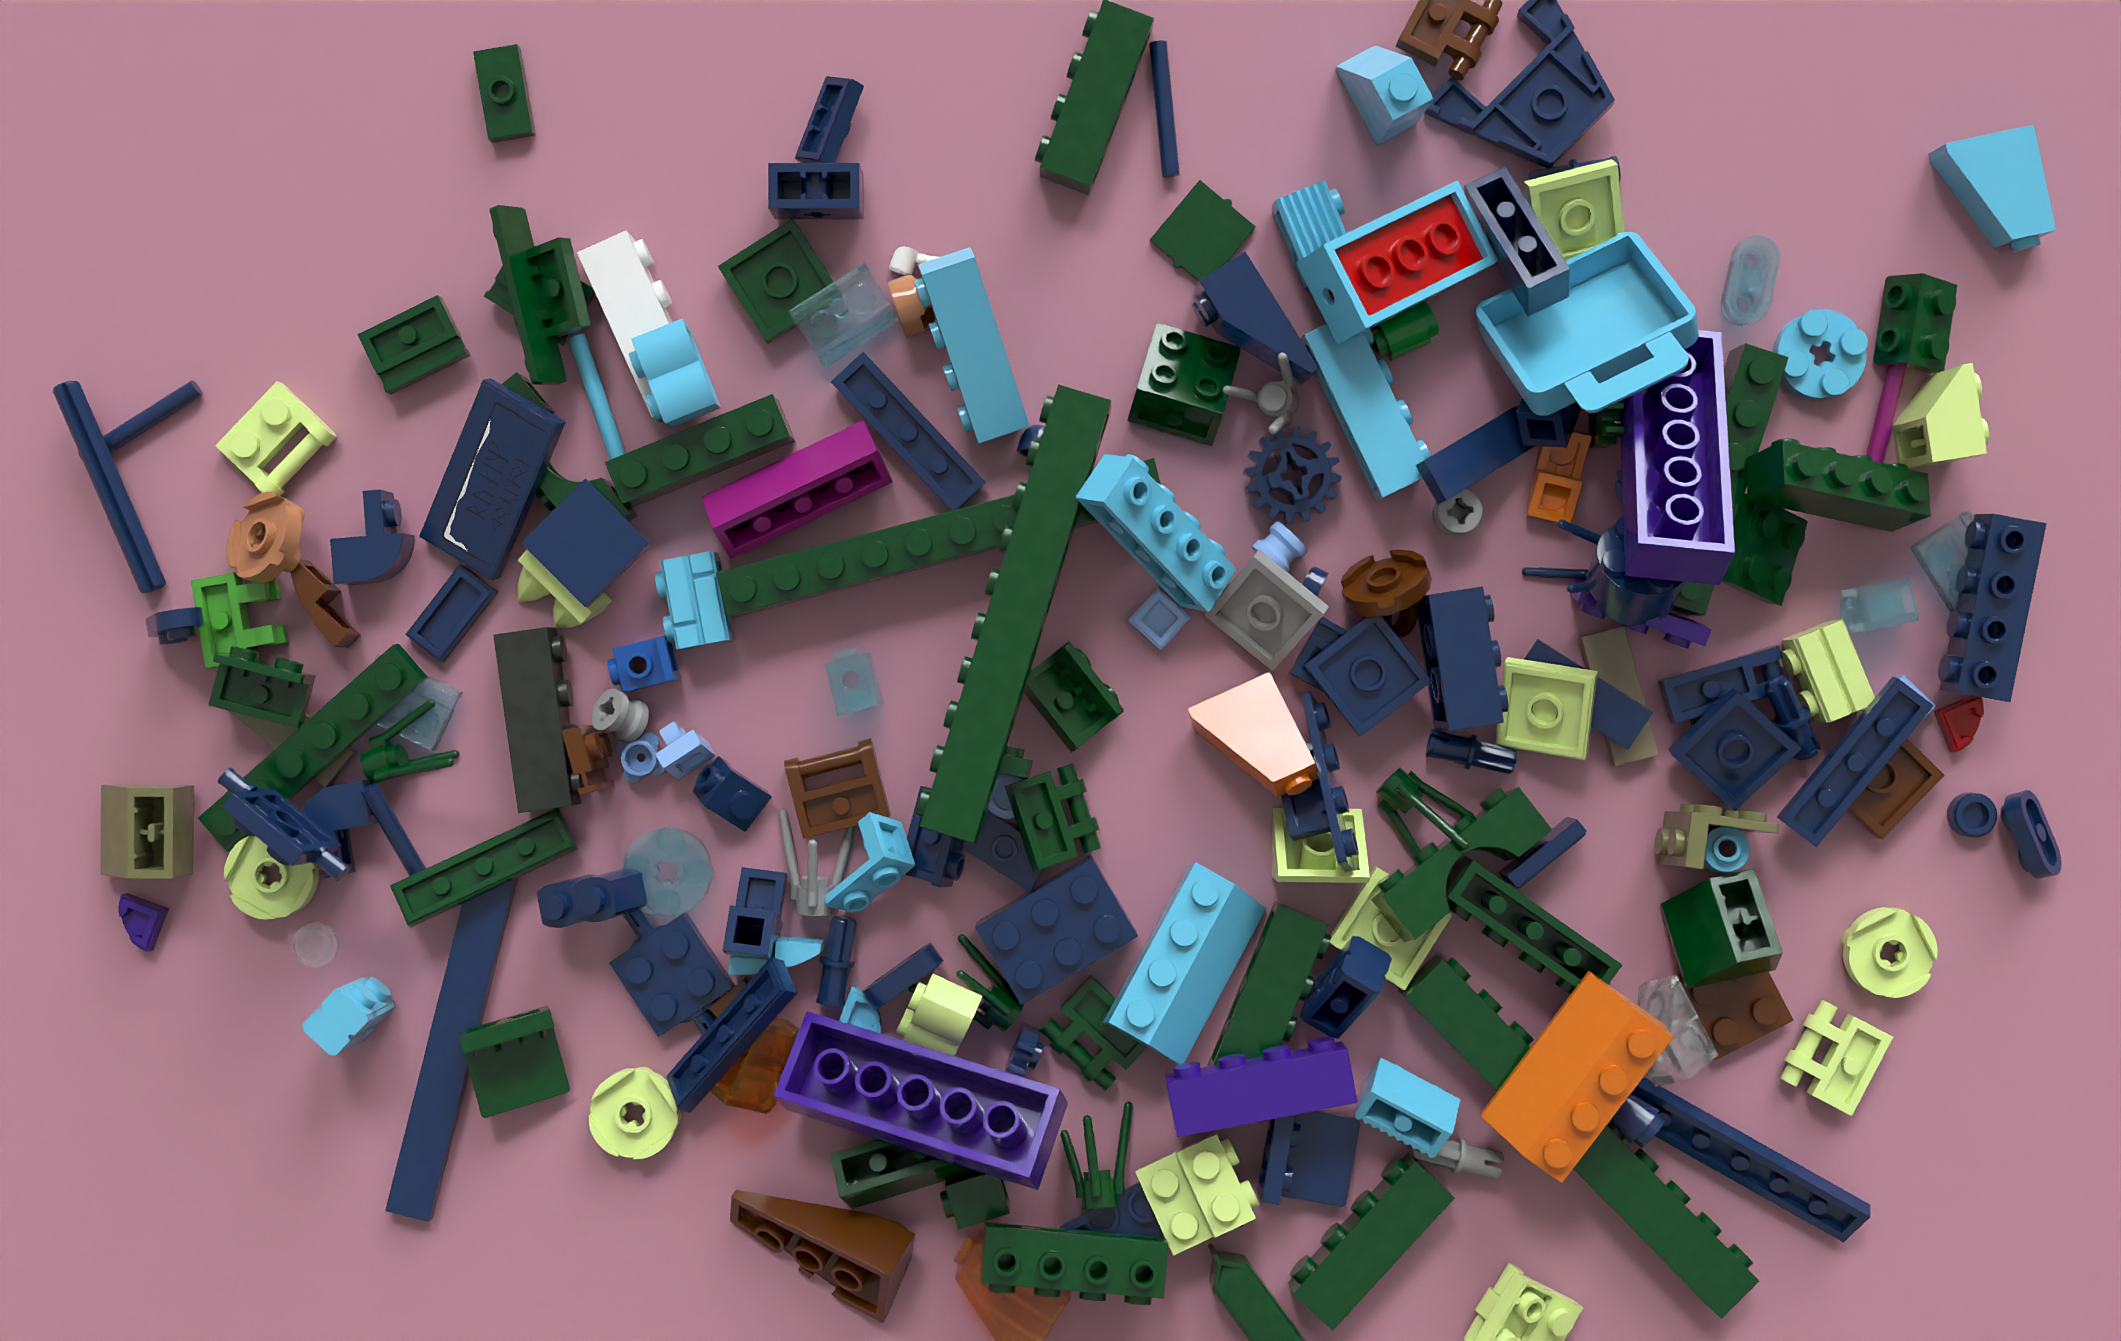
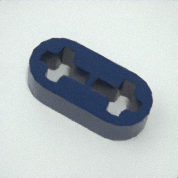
M930 942L867 986L862 993L874 1010H876L930 973L944 960Z

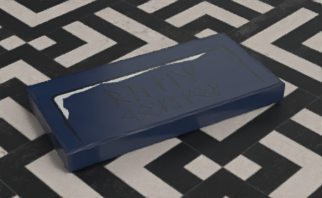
M492 378L482 380L419 537L492 581L499 579L566 422Z

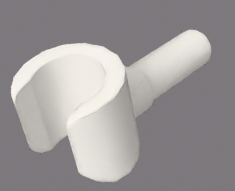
M903 246L895 250L889 269L906 276L913 273L915 264L918 265L939 257L920 254L912 248Z

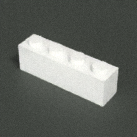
M626 230L581 250L577 254L650 415L654 418L645 395L652 393L646 376L638 378L629 358V353L635 351L631 339L672 323L666 309L667 306L672 305V301L661 280L653 281L647 266L654 264L645 242L643 239L635 241Z

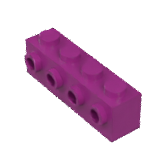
M862 420L702 496L713 531L729 558L733 559L893 483V480L865 421Z

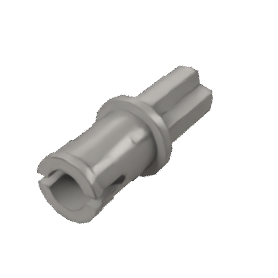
M1458 1138L1456 1142L1447 1140L1436 1157L1429 1158L1427 1153L1421 1154L1419 1149L1412 1148V1157L1414 1159L1448 1167L1453 1174H1459L1460 1171L1489 1177L1492 1180H1498L1502 1172L1501 1168L1484 1164L1485 1161L1503 1164L1504 1156L1501 1151H1492L1468 1145L1462 1138Z

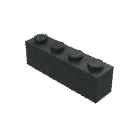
M552 627L493 634L518 813L581 804L578 789L584 787L581 774L575 776L573 774L562 731L577 727L575 724H570L568 706L573 705V690L569 679L564 680L562 662L567 661V647L563 635L558 636L557 628Z

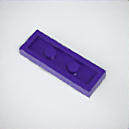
M1577 579L1576 582H1575V584H1576V583H1582V582H1584V581H1581V580H1578V579ZM1588 592L1571 593L1570 596L1581 603L1580 611L1605 619V615L1596 608L1597 601L1591 592L1589 594ZM1672 612L1660 620V617L1647 620L1645 625L1632 626L1621 623V625L1644 634H1647L1649 627L1666 632L1663 640L1689 649L1691 642L1706 646L1712 631L1703 623Z

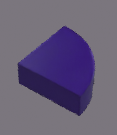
M129 893L121 894L118 912L130 936L129 939L134 945L146 952L154 950L169 908Z

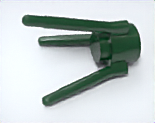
M429 699L382 734L369 738L371 749L361 753L360 763L364 775L371 783L376 782L378 784L396 777L453 766V759L458 758L460 755L457 750L409 760L408 754L401 744L389 742L434 708L436 705L435 700Z
M1399 767L1377 789L1376 793L1383 799L1378 804V807L1388 815L1413 855L1420 848L1398 814V808L1405 814L1414 806L1463 850L1469 848V843L1420 798L1423 796L1422 793L1462 817L1467 814L1470 819H1473L1474 814L1423 782L1412 770L1407 774Z
M960 934L958 941L998 987L996 988L994 985H991L987 989L964 971L959 970L956 973L959 980L975 993L982 996L978 1008L982 1011L976 1010L972 1020L977 1021L987 1030L992 1025H995L1001 1031H1005L1017 1019L1024 1004L1021 1005L1009 984L977 947L972 944L966 935ZM911 985L908 990L914 994L917 985Z
M1131 1102L1124 1104L1113 1179H1111L1110 1170L1099 1171L1092 1118L1089 1115L1083 1117L1089 1172H1083L1084 1179L1068 1131L1062 1130L1060 1133L1074 1180L1076 1198H1081L1082 1209L1118 1206L1117 1194H1125L1124 1172L1133 1109Z

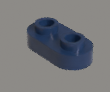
M201 607L158 612L145 619L148 637H158L159 645L188 641L187 638L197 636L196 630L205 626Z
M2029 790L2007 795L2004 805L2001 807V819L2004 826L2009 831H2012L2018 846V859L2021 867L2026 872H2030L2036 879L2058 875L2062 867L2061 854L2039 800Z

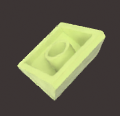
M1273 808L1272 877L1277 882L1369 883L1370 875L1362 809H1349V812L1343 813L1346 830L1353 829L1359 850V855L1352 857L1355 870L1345 872L1338 864L1331 832L1293 841L1289 835L1284 808Z

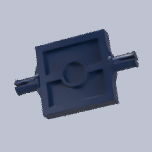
M233 768L227 769L220 776L218 783L232 793L222 805V808L234 817L232 823L237 829L249 836H256L268 846V854L273 859L286 866L307 863L318 865L334 878L336 882L340 881L348 873L350 866L335 855L341 844L274 788H258L256 785L248 783Z
M641 909L625 914L623 918L626 919L638 938L633 942L629 950L609 962V964L658 1037L676 1025L690 1022L691 1020L695 1022L701 1033L704 1034L715 1021L708 1011L709 1007L718 997L735 986L734 982L687 912H684L668 924L658 925L654 928Z

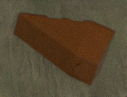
M735 1190L731 1196L730 1222L772 1252L780 1253L784 1250L789 1253L800 1265L798 1271L809 1279L814 1273L836 1287L831 1295L842 1303L882 1323L885 1321L912 1259L915 1233L909 1231L900 1222L888 1221L876 1214Z

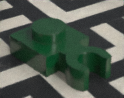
M1619 401L1599 412L1588 413V434L1592 436L1589 448H1607L1617 444V437L1624 434V427L1620 426V412L1624 409L1623 401Z

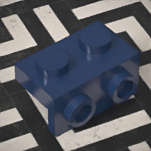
M920 786L907 835L916 866L905 875L929 881L931 885L940 888L952 887L954 880L957 881L963 872L965 855L961 854L964 841L920 827L922 818L915 816L917 805L923 789L931 791L930 787Z

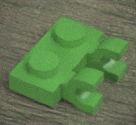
M236 573L191 580L195 607L202 608L205 625L199 629L205 668H218L219 663L213 662L214 654L230 653L231 646L254 651L255 647L289 643L286 625H267L251 629L247 604L282 599L279 581L243 584L242 578L236 575Z

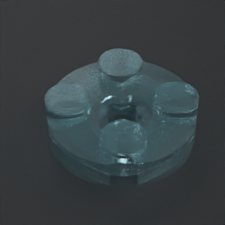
M674 826L653 829L642 834L629 846L623 860V869H634L642 872L647 905L640 910L655 916H677L693 909L706 896L714 876L711 856L703 842L689 831ZM661 860L667 864L674 862L677 865L678 869L675 871L678 879L674 884L669 879L663 882L658 880L657 875L661 870L657 864Z

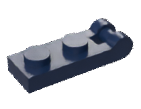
M1779 645L1759 649L1752 653L1659 680L1658 683L1670 723L1676 724L1704 715L1733 687L1750 701L1768 696L1764 689L1765 683L1768 680L1783 675L1779 659L1783 658ZM1761 665L1765 680L1756 683L1752 668Z

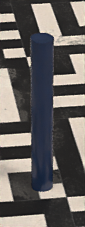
M1158 40L1150 42L1149 47L1162 177H1176L1180 175L1167 41Z
M191 380L105 434L103 438L109 452L112 453L201 397L203 392L195 381Z
M375 782L364 787L360 792L408 875L411 876L426 869L379 785Z

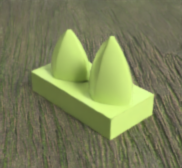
M528 550L518 559L524 566L518 581V601H535L551 593L555 597L553 607L555 627L572 628L581 625L601 614L612 602L603 592L588 608L584 607Z

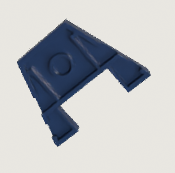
M1528 0L1518 10L1517 18L1548 46L1488 106H1484L1464 86L1451 77L1433 95L1434 99L1425 113L1550 169L1613 106L1615 99L1589 52H1585L1574 32L1575 27L1569 16L1563 13L1557 0Z

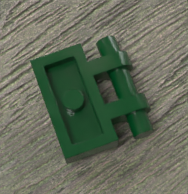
M1073 763L1057 768L1062 784L1059 787H1055L1051 771L1004 786L1032 872L1078 857L1073 841L1075 838L1079 837L1084 853L1101 848L1096 833L1100 828L1096 817L1091 818L1083 794L1087 792L1084 780L1078 779ZM1064 799H1067L1074 824L1069 826L1060 802Z
M1090 974L1060 1007V1010L1072 1021L1063 1029L1050 1017L1039 1031L1051 1041L1049 1046L1058 1055L1064 1053L1080 1068L1079 1074L1087 1082L1093 1080L1102 1090L1106 1091L1114 1083L1116 1077L1105 1066L1114 1059L1121 1067L1127 1070L1147 1047L1103 1023L1116 998ZM1083 1031L1101 1047L1093 1056L1075 1040Z

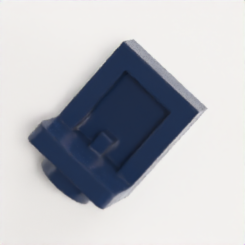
M720 756L712 764L702 769L697 777L696 786L693 789V793L706 808L744 832L747 831L772 797L767 790L733 769Z

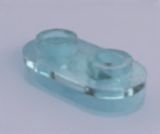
M1753 235L1744 239L1735 246L1731 254L1721 297V310L1729 322L1738 326L1751 325L1761 320L1767 314L1771 304L1780 264V251L1776 243L1766 236ZM1748 253L1757 256L1759 261L1757 268L1748 265L1746 260ZM1739 296L1748 300L1749 308L1747 311H1742L1738 308L1737 298Z

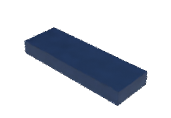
M1517 406L1505 411L1415 465L1437 504L1450 499L1535 447L1523 445L1516 414Z
M1540 639L1536 640L1524 660L1585 669ZM1597 676L1591 727L1628 750L1653 714V711Z

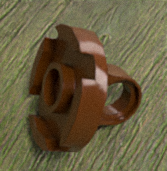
M1396 549L1389 551L1391 558L1376 562L1373 555L1363 558L1351 566L1341 579L1343 586L1342 596L1348 610L1360 616H1382L1398 637L1408 635L1414 629L1417 622L1418 608L1416 603L1430 590L1432 577L1424 557L1411 550ZM1400 611L1397 622L1392 625V615Z

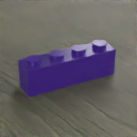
M1321 1037L1308 1041V1048L1290 1051L1288 1045H1281L1264 1049L1263 1056L1245 1059L1244 1054H1233L1219 1058V1065L1201 1068L1200 1063L1192 1062L1173 1067L1174 1073L1165 1075L1177 1137L1358 1103L1348 1048L1342 1041L1335 1042L1334 1037Z

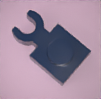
M1023 1023L1006 1062V1072L1024 1077L1027 1067L1035 1069L1044 1048V1044L1037 1042L1040 1036L1039 1029Z

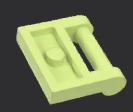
M276 381L215 446L250 478L262 493L271 492L281 496L285 492L283 486L323 445L328 447L337 438V435L283 383ZM305 426L309 431L307 436L268 474L263 468Z

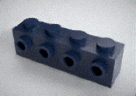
M1999 514L1974 515V520L1970 522L1965 533V546L1968 548L1965 565L1960 568L1956 578V590L1959 592L1956 610L1952 611L1947 622V634L1950 640L1947 654L1941 658L1938 667V678L1941 681L1939 690L2011 702L2047 523Z

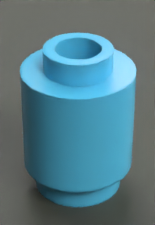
M1718 827L1709 832L1707 835L1704 867L1717 874H1727L1742 867L1750 853V846L1746 836L1738 829ZM1721 841H1727L1732 846L1733 855L1731 857H1724L1719 853L1718 846Z

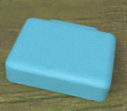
M1622 232L1566 260L1570 268L1569 297L1552 306L1527 316L1509 288L1489 299L1483 300L1476 307V318L1482 339L1530 410L1540 416L1550 415L1575 402L1584 411L1596 413L1681 372L1686 368L1689 361L1688 354L1684 349L1692 346L1699 336L1697 314L1694 305L1641 237L1634 232Z

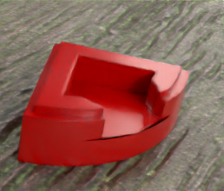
M1969 696L1934 711L1950 752L1957 753L1973 741V736L1979 727L1980 719L1984 715L1982 697Z

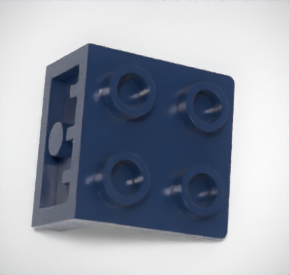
M1313 1111L1269 1120L1257 1185V1192L1261 1202L1279 1205L1281 1196L1339 1207L1345 1206L1360 1128L1359 1119L1329 1112Z

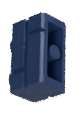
M1352 936L1325 967L1323 972L1314 980L1307 997L1308 999L1305 1001L1300 1014L1303 1022L1329 1037L1339 1039L1380 994L1386 978L1385 975L1392 960L1389 953L1359 936Z

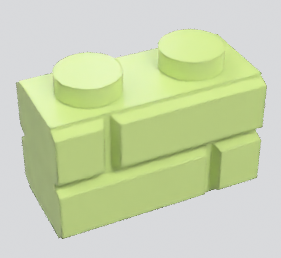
M1843 619L1823 622L1782 640L1785 651L1781 652L1783 657L1781 659L1790 676L1796 675L1802 692L1798 693L1800 705L1809 709L1810 717H1813L1815 722L1828 723L1853 712L1867 708L1875 698Z

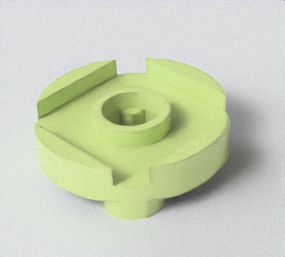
M248 836L240 840L233 847L224 867L225 881L228 880L229 889L232 892L230 897L233 903L247 915L263 920L290 916L308 904L317 889L319 881V868L317 865L312 863L296 866L283 865L268 854V846L258 837ZM277 864L280 867L279 872L282 874L281 881L273 882L269 886L265 883L267 875L262 872L264 866L270 867Z
M1880 907L1865 912L1852 923L1850 928L1844 931L1841 937L1843 961L1848 974L1857 985L1875 995L1901 998L1917 992L1928 982L1932 975L1929 971L1932 968L1933 959L1937 960V943L1929 926L1919 917L1898 908ZM1886 942L1891 945H1899L1900 950L1894 953L1896 961L1892 964L1888 960L1880 958L1882 946Z
M648 1067L626 1068L610 1075L595 1090L590 1105L589 1127L596 1142L609 1154L617 1157L621 1155L626 1158L644 1159L658 1153L668 1144L681 1120V1111L677 1109L669 1083L663 1076L655 1073ZM632 1102L635 1106L641 1104L644 1107L645 1112L642 1114L644 1123L639 1125L636 1120L628 1123L624 1119V1115L628 1111L626 1103Z

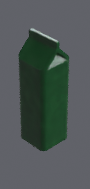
M1212 1243L1208 1245L1212 1255L1209 1277L1212 1291L1249 1341H1307L1245 1255L1216 1250Z

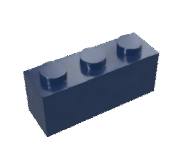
M1504 166L1464 185V193L1499 260L1495 264L1526 315H1533L1568 298L1570 268L1507 168Z

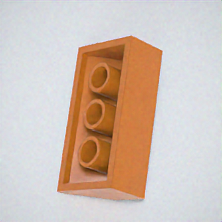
M1588 971L1480 1115L1525 1158L1563 1183L1674 1037L1661 1021Z

